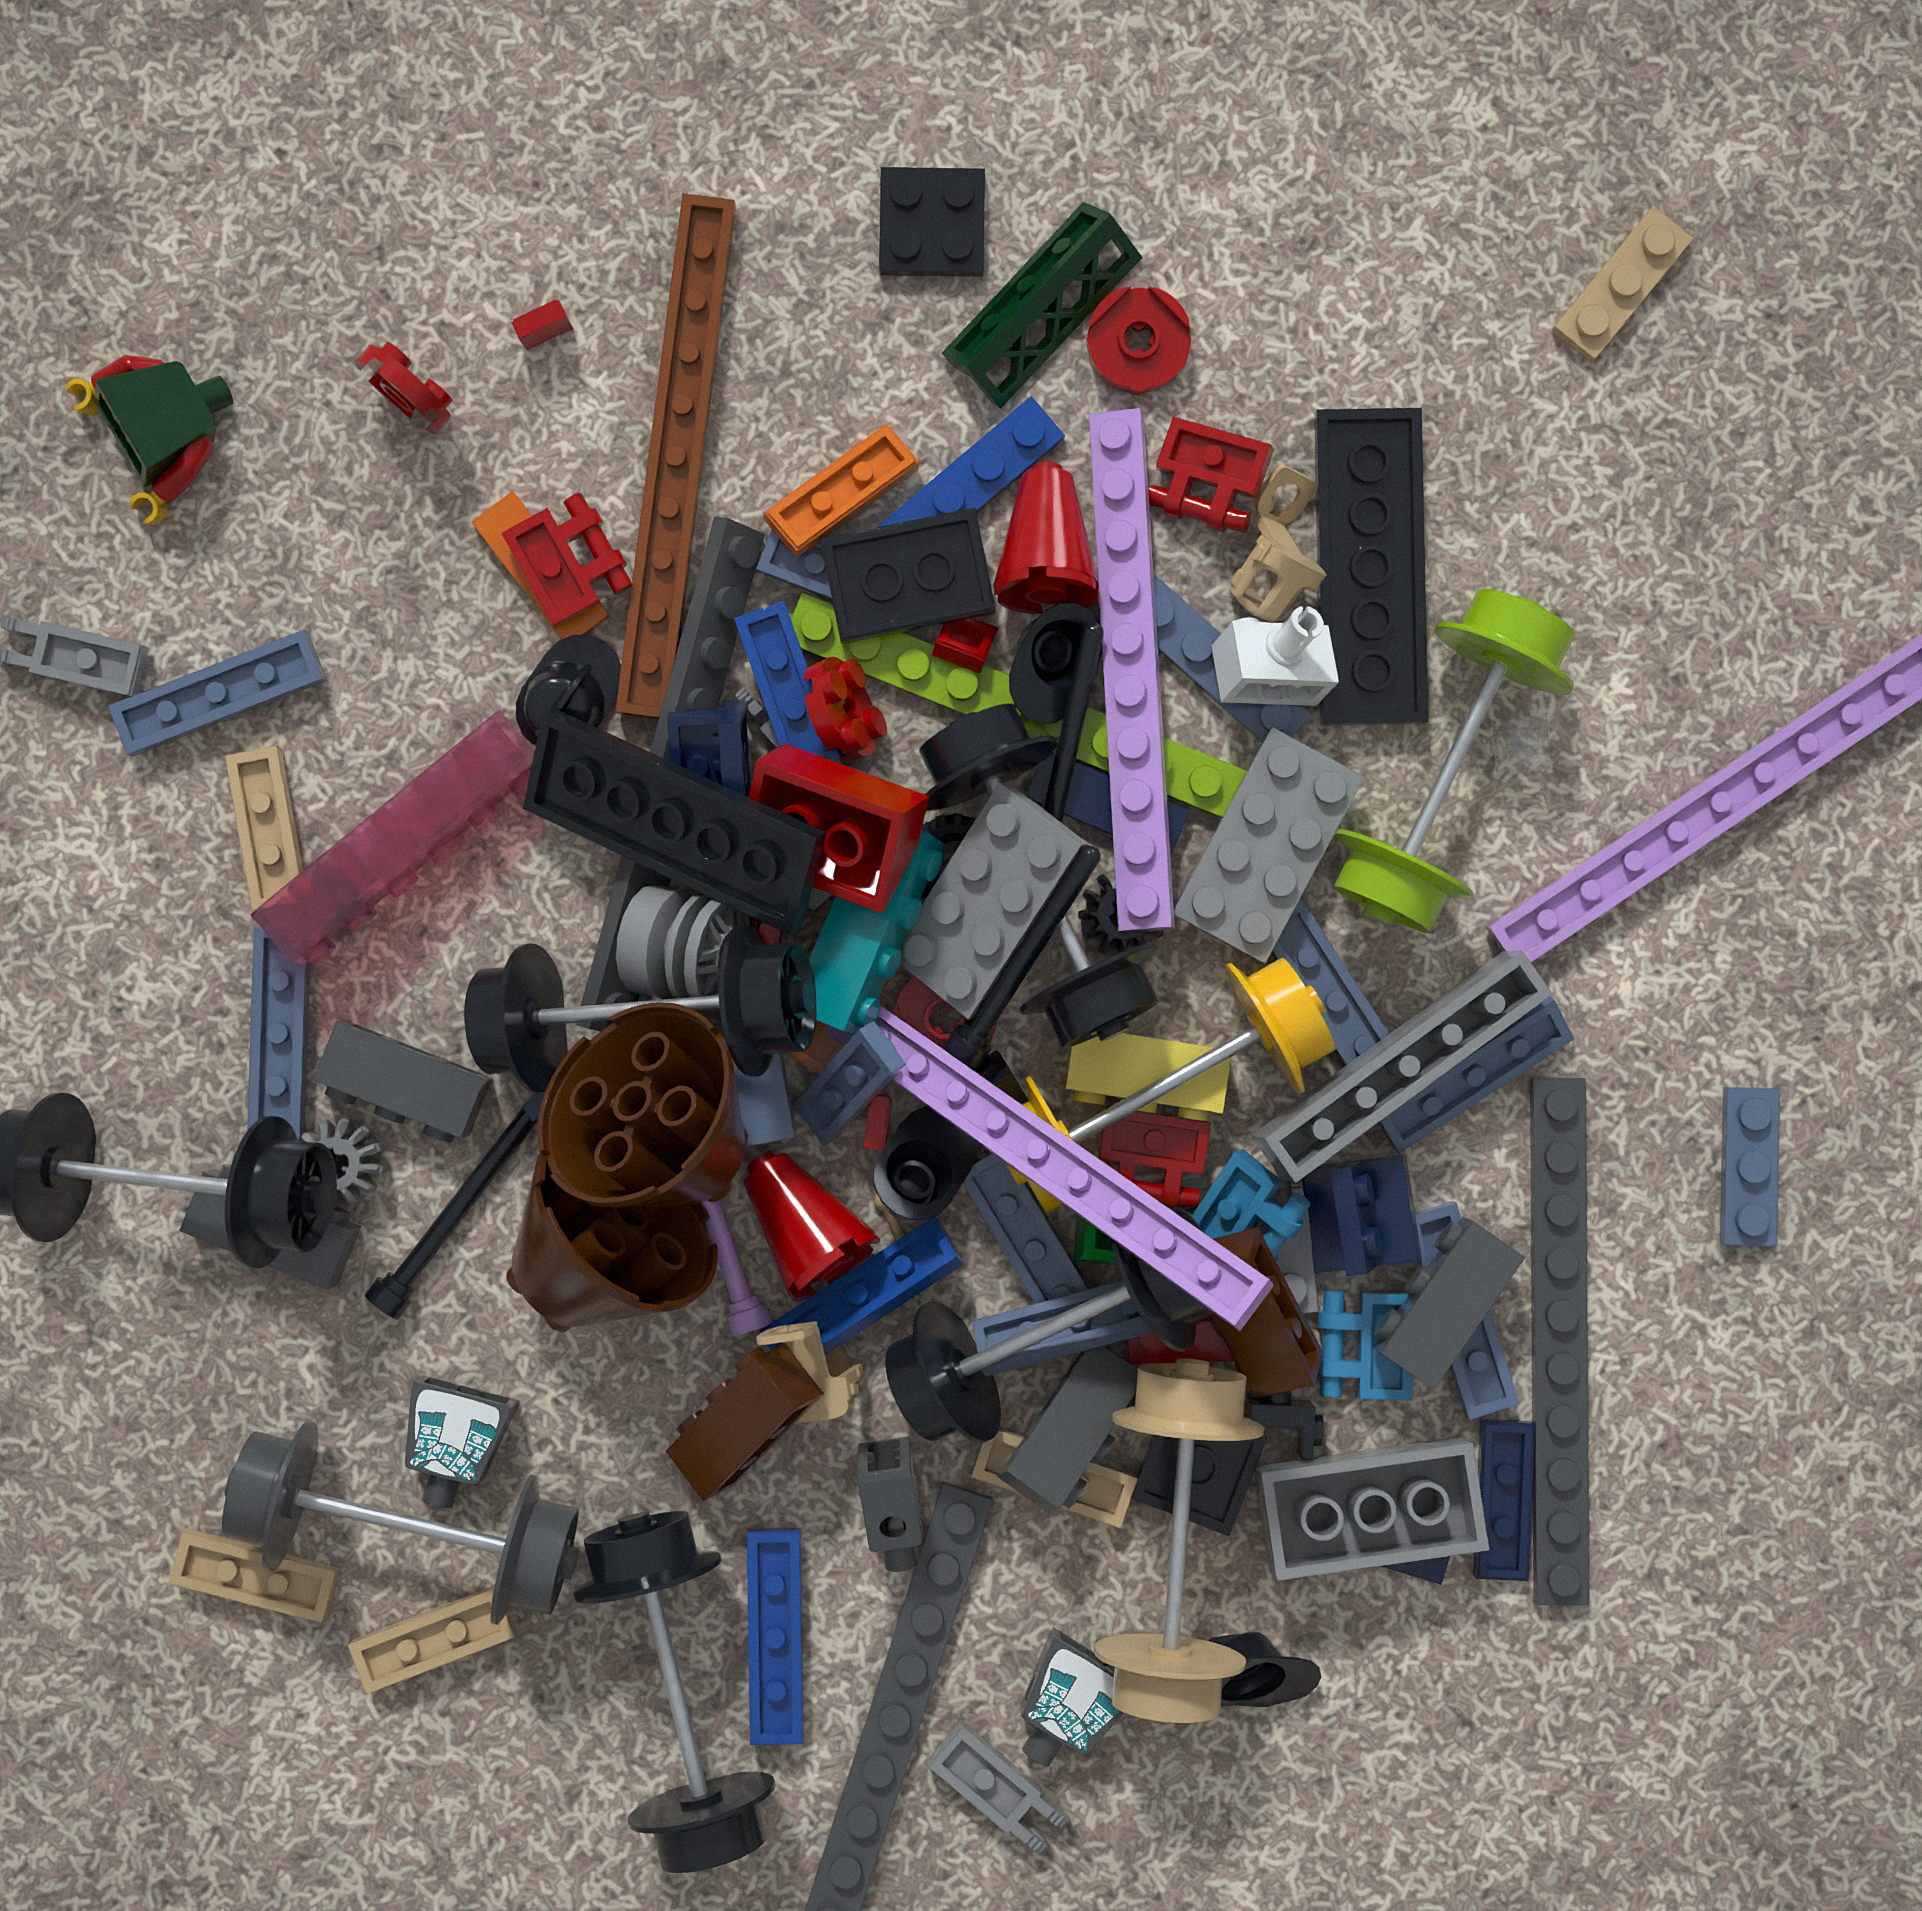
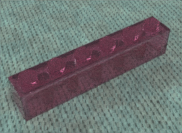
M500 710L496 711L250 914L251 917L292 964L298 967L303 966L306 962L311 967L317 965L334 951L336 945L332 941L347 928L352 932H356L376 916L378 912L374 906L388 894H391L393 898H397L412 887L419 879L415 874L418 869L429 860L438 864L453 853L460 845L456 838L470 826H473L475 830H479L494 819L500 812L497 804L511 792L517 797L525 793L531 772L534 749Z

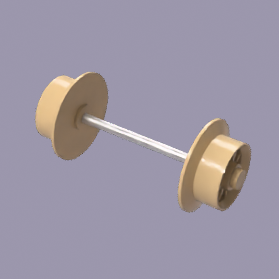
M1177 1359L1176 1363H1151L1138 1366L1135 1406L1117 1410L1112 1414V1421L1121 1427L1153 1435L1179 1438L1163 1634L1115 1635L1103 1638L1094 1645L1095 1656L1102 1662L1114 1667L1112 1705L1128 1715L1163 1723H1200L1217 1718L1220 1715L1223 1678L1238 1675L1246 1667L1245 1657L1229 1647L1201 1639L1180 1636L1195 1440L1241 1441L1256 1439L1264 1435L1263 1425L1243 1416L1246 1376L1239 1372L1210 1367L1209 1362L1203 1360Z

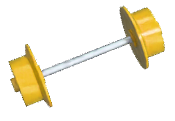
M1283 957L1248 977L1232 963H1228L1224 966L1226 975L1252 1027L1067 1131L1062 1120L1058 1122L1055 1120L1030 1076L1025 1078L1029 1101L1024 1103L1023 1106L1078 1144L1258 1041L1267 1050L1290 1087L1298 1095H1301L1305 1092L1301 1069L1335 1051L1336 1046L1322 1017V1014L1326 1013L1322 1001L1311 985L1304 986L1297 973ZM1006 1163L1018 1186L1026 1182L1029 1183L1046 1214L1063 1205Z

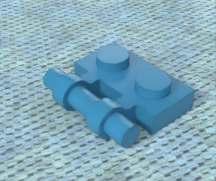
M1242 1149L1233 1153L1192 1217L1203 1232L1212 1239L1252 1229L1260 1217L1270 1226L1263 1237L1278 1263L1277 1253L1288 1238L1296 1237L1304 1225L1302 1217L1310 1207V1202L1303 1195L1293 1193L1284 1206L1277 1203L1273 1197L1283 1181L1246 1150Z
M1324 1290L1323 1310L1318 1312L1317 1327L1323 1329V1355L1317 1374L1321 1376V1396L1342 1397V1377L1357 1378V1397L1359 1399L1412 1401L1413 1375L1373 1347L1378 1339L1374 1335V1331L1382 1317L1390 1309H1394L1397 1312L1409 1294L1404 1292L1360 1291L1359 1312L1344 1311L1345 1291ZM1343 1330H1358V1359L1343 1358Z

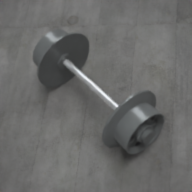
M310 1421L305 1422L300 1427L293 1439L254 1431L246 1440L237 1462L229 1474L225 1488L226 1499L222 1516L223 1536L262 1546V1564L264 1569L268 1571L276 1570L286 1556L297 1531L304 1508L501 1554L490 1615L491 1624L494 1625L500 1624L511 1606L551 1615L558 1601L564 1579L571 1580L576 1567L579 1547H574L573 1544L577 1530L579 1508L540 1499L537 1475L531 1474L528 1477L517 1502L505 1539L308 1492L318 1449V1428L316 1423Z

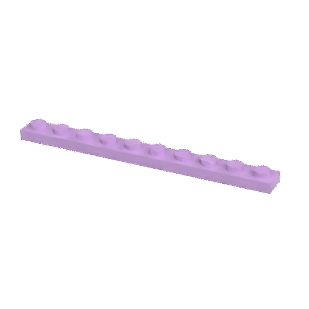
M1141 408L1089 414L1101 626L1104 630L1102 652L1118 931L1121 933L1175 929L1144 413Z
M1922 635L1915 637L1487 926L1486 929L1500 950H1523L1529 961L1533 962L1922 699Z
M880 1005V1011L875 1023L894 1044L898 1054L906 1063L892 1079L894 1083L1238 1331H1241L1273 1288L1274 1284L1270 1279ZM829 1025L824 1029L843 1046L853 1037V1035Z

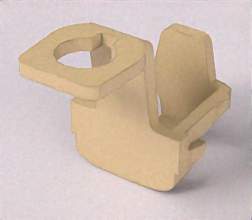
M1280 464L1274 469L1262 485L1257 499H1255L1253 520L1261 535L1256 541L1257 545L1242 568L1238 569L1229 588L1231 594L1247 611L1269 623L1282 618L1303 590H1317L1326 577L1325 571L1314 560L1300 553L1284 526L1300 516L1317 488L1316 483L1311 478L1284 464ZM1284 483L1296 484L1297 495L1291 504L1279 508L1275 514L1271 513L1274 507L1272 496L1275 490ZM1262 569L1272 571L1277 575L1276 583L1264 600L1248 588Z
M817 1322L778 1326L756 1336L757 1345L785 1343L824 1393L796 1423L835 1419L843 1416L853 1408L854 1398L859 1392V1385L857 1383L864 1376L862 1363L851 1364L844 1344H841L825 1355Z

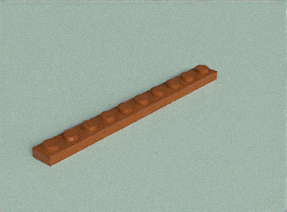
M682 194L632 578L633 586H631L615 709L617 714L659 719L680 644L736 212V203L733 199Z

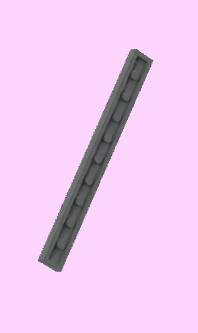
M714 517L650 750L651 753L669 761L668 712L717 710L738 635V628L734 618L744 613L765 534L729 518ZM621 856L581 1006L638 1002L639 994L626 990L619 978L616 962L618 932L623 915L632 898L646 886L656 884L669 887L671 878ZM612 1020L578 1022L576 1025L601 1032L614 1022Z
M1530 1078L1532 1421L1535 1423L1532 1485L1533 1602L1536 1605H1589L1586 1078Z
M944 1481L942 1483L804 1911H861L993 1502V1497Z

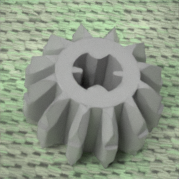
M341 1118L336 1129L331 1121L327 1119L318 1123L319 1136L312 1132H305L301 1136L302 1141L322 1143L330 1152L334 1150L336 1155L346 1154L348 1157L349 1165L342 1167V1170L346 1172L345 1175L341 1170H336L337 1193L335 1207L339 1205L342 1196L351 1206L360 1202L359 1189L366 1193H372L377 1189L375 1181L366 1174H380L385 1171V1165L381 1162H370V1155L380 1153L383 1150V1145L380 1142L368 1146L363 1144L370 1136V1127L367 1125L361 1126L353 1133L351 1118Z

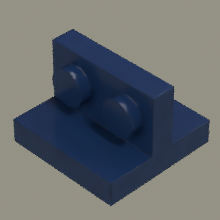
M725 700L722 710L668 712L667 726L670 761L749 797L751 781L746 700Z
M1406 1154L1324 1164L1318 1166L1302 1178L1304 1197L1310 1202L1308 1214L1315 1273L1345 1270L1346 1276L1368 1274L1377 1266L1419 1262L1422 1259Z

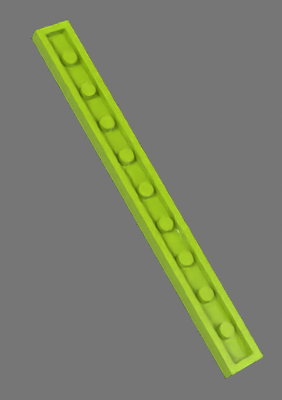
M803 592L801 593L791 621L803 651L823 659L838 657L842 661L854 658L861 665L865 676L962 715L979 712L1001 704H1014L1009 691L1008 674L985 665L981 674L942 660L932 656L933 644L903 632L841 644L833 604ZM1088 707L1076 760L1109 773L1106 714ZM1017 709L1030 738L1053 736L1058 745L1063 719L1056 723L1038 724L1026 719ZM1163 737L1167 797L1222 818L1247 770Z

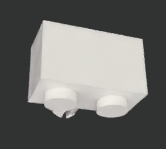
M1303 606L1296 608L1290 618L1284 623L1260 622L1258 619L1251 617L1232 621L1211 645L1221 702L1317 706L1339 683L1329 626L1324 625L1321 615L1315 609L1308 606L1305 611H1303Z

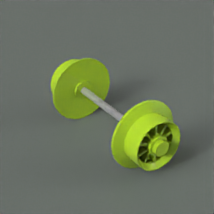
M1484 588L1477 590L1461 624L1440 622L1434 629L1435 635L1445 645L1461 656L1488 668L1489 671L1402 850L1353 831L1337 829L1335 837L1350 853L1333 888L1348 899L1365 907L1362 912L1363 914L1387 926H1392L1395 921L1409 928L1424 933H1431L1447 898L1470 900L1473 896V891L1444 871L1417 858V854L1503 677L1530 688L1553 694H1570L1574 688L1572 680L1559 669L1575 636L1574 630L1562 619L1545 610L1540 604L1524 597L1514 596L1493 589Z

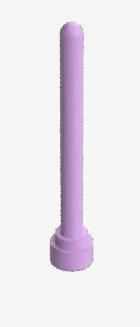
M720 1201L702 1202L710 1216L705 1225L712 1244H717L718 1263L732 1301L728 1305L731 1315L726 1317L732 1336L736 1337L772 1324L766 1303L760 1304L758 1295L752 1296Z

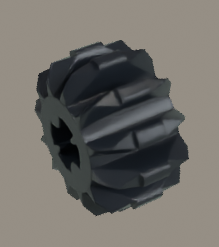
M1104 874L1096 878L1097 884L1105 895L1101 897L1094 891L1086 889L1082 897L1086 901L1097 905L1096 910L1084 909L1078 911L1079 920L1096 919L1097 923L1096 926L1087 929L1083 933L1086 940L1092 939L1100 932L1106 935L1098 947V952L1101 954H1106L1110 950L1113 940H1118V954L1129 950V939L1133 940L1135 947L1148 944L1141 935L1142 932L1121 933L1118 931V924L1117 927L1112 924L1109 916L1115 912L1112 903L1117 900L1116 888L1113 889L1109 879ZM1163 930L1147 931L1145 933L1159 939L1163 935Z

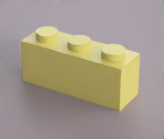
M1121 1033L1103 1042L1097 1036L1070 1047L1064 1088L1075 1090L1073 1100L1104 1105L1106 1095L1127 1098L1212 1050L1213 1047ZM1232 1057L1137 1111L1156 1113L1159 1103L1178 1106L1177 1116L1182 1118L1208 1121L1210 1112L1223 1114Z

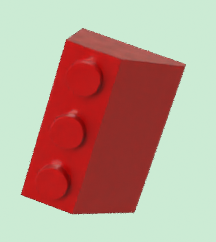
M783 744L756 760L749 795L750 798L826 832L813 888L879 913L886 910L919 844L929 800L928 795L788 744Z

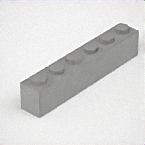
M1523 950L1502 951L1257 1130L1251 1137L1280 1178L1296 1183L1551 996L1552 992Z

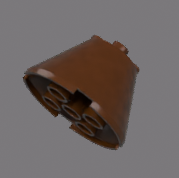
M656 1002L620 1011L610 1017L614 1023L603 1029L591 1040L583 1036L557 1067L545 1091L539 1112L537 1129L539 1151L543 1155H547V1163L552 1172L550 1176L555 1183L579 1201L599 1207L694 1205L704 1201L717 1202L723 1199L728 1194L731 1188V1181L742 1163L748 1134L743 1126L732 1056L720 1031L707 1018L689 1007L674 1003Z
M540 1152L512 1255V1266L506 1273V1279L510 1287L515 1292L522 1294L531 1307L545 1318V1321L553 1330L566 1332L571 1327L678 1310L694 1302L707 1290L716 1272L718 1249L717 1244L713 1243L710 1245L704 1223L710 1216L703 1203L679 1206L616 1208L589 1205L574 1198L555 1183L550 1176L552 1172L547 1163L548 1157Z

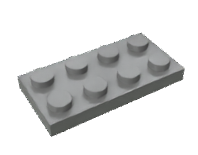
M1271 727L1174 906V916L1265 964L1365 776Z
M999 782L923 902L918 922L912 930H907L899 949L901 951L900 965L967 1019H973L1076 857L1089 844L1010 783Z

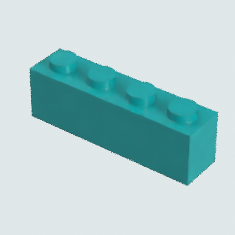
M921 831L919 844L885 911L879 913L835 896L809 958L816 988L817 1021L853 1036L860 1028L876 1021L880 1011L879 996L886 980H890L899 967L901 961V951L899 949L907 930H912L918 922L922 910V903L920 901L928 881H932L936 877L942 864L943 854L941 849L944 843L928 832Z

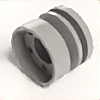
M656 884L643 887L630 901L618 932L616 962L619 978L626 990L658 999L719 995V967L725 940L735 926L750 925L749 916L705 894L694 896L682 889Z

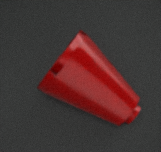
M1037 463L1032 466L1031 470L1023 473L1020 479L993 586L994 596L998 594L997 602L1001 606L1016 612L1042 614L1041 604L1076 603L1089 608L1098 601L1099 583L1074 478L1070 472L1063 470V467L1058 463Z
M767 1151L754 1159L746 1167L749 1175L743 1182L787 1293L793 1301L799 1302L815 1295L816 1292L811 1285L817 1281L820 1283L827 1281L830 1285L844 1276L873 1252L874 1249L871 1244L880 1242V1238L869 1225L787 1153H780L775 1156L772 1151Z

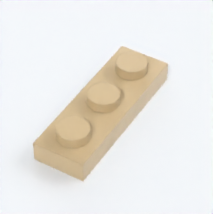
M1652 206L1557 322L1552 331L1592 363L1694 238L1655 206Z
M274 746L225 755L252 911L306 903L308 901V894L282 748Z
M999 1428L998 1433L993 1439L981 1443L971 1477L1019 1493L997 1476L1024 1436ZM1091 1460L1080 1477L1087 1482L1083 1492L1070 1509L1064 1505L1061 1508L1121 1528L1138 1477L1136 1474L1101 1462L1097 1465Z
M187 1528L181 1533L168 1584L323 1623L327 1619L340 1567L286 1554L276 1570L268 1571L264 1569L262 1564V1547Z
M495 1585L352 1640L348 1644V1648L366 1695L514 1638L518 1632L509 1610L499 1625L491 1624V1605Z

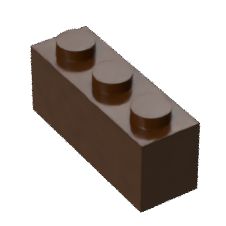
M1256 1227L1214 1238V1241L1270 1279L1274 1284L1241 1331H1238L1218 1315L1212 1313L1214 1329L1219 1337L1225 1338L1231 1349L1237 1372L1246 1376L1256 1398L1313 1386L1316 1381L1323 1351L1259 1228Z
M785 1343L767 1352H764L759 1347L747 1354L735 1366L739 1374L733 1380L728 1379L707 1395L706 1400L710 1405L704 1411L699 1410L693 1413L678 1426L677 1431L680 1436L666 1450V1453L703 1502L734 1486L824 1394Z

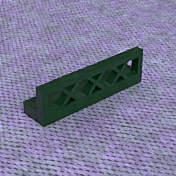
M1083 202L946 347L942 355L954 368L970 376L986 397L1001 409L1143 257L1111 213ZM1112 240L1122 255L1108 270H1097L1099 252ZM1071 281H1082L1081 298L1072 308H1061L1063 290ZM1036 319H1047L1045 337L1036 346H1026L1027 328ZM1000 357H1011L1010 374L996 387L985 373Z

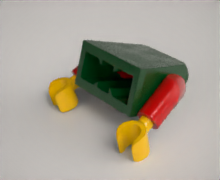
M124 355L91 376L90 383L83 379H72L67 383L66 387L67 393L73 396L81 394L86 390L85 400L75 405L73 410L85 415H94L101 412L142 485L146 487L152 484L153 491L151 493H137L131 497L129 502L130 508L138 510L147 500L152 503V514L143 521V524L149 525L158 524L164 520L168 512L167 502H174L191 485L213 452L217 424L212 413L233 405L230 389L225 380L219 375L195 385L181 362L165 363L160 359Z

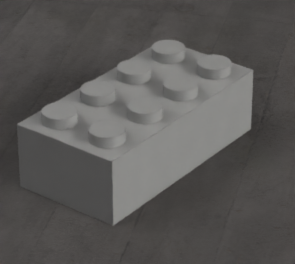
M1461 1436L1314 1457L1313 1460L1300 1459L1256 1466L1255 1478L1269 1572L1277 1581L1489 1550L1473 1442Z

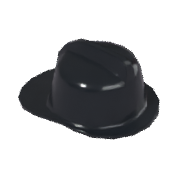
M1059 603L1046 609L1037 619L1031 621L1022 630L1017 641L1016 656L1009 673V691L1015 707L1026 719L1038 724H1050L1064 718L1083 629L1092 622L1100 624L1089 609L1076 603ZM1101 645V649H1100V654H1099L1098 662H1099L1100 657H1101V655H1102V653H1103V652H1102V645Z
M572 635L558 641L546 652L523 685L516 701L517 723L522 734L533 745L537 743L542 714L552 709H557L598 728L617 700L621 663L615 651L606 642L591 635Z
M928 1106L911 1112L899 1124L877 1159L873 1171L874 1189L881 1202L889 1209V1214L894 1217L899 1215L908 1220H928L940 1215L950 1205L972 1169L977 1155L976 1141Z
M1260 1632L1211 1637L1208 1640L1209 1642L1229 1647L1242 1654L1246 1659V1667L1243 1672L1235 1676L1223 1678L1221 1707L1232 1705L1269 1707L1300 1699L1313 1691L1322 1678L1319 1666L1313 1661L1299 1657L1282 1656L1270 1639Z

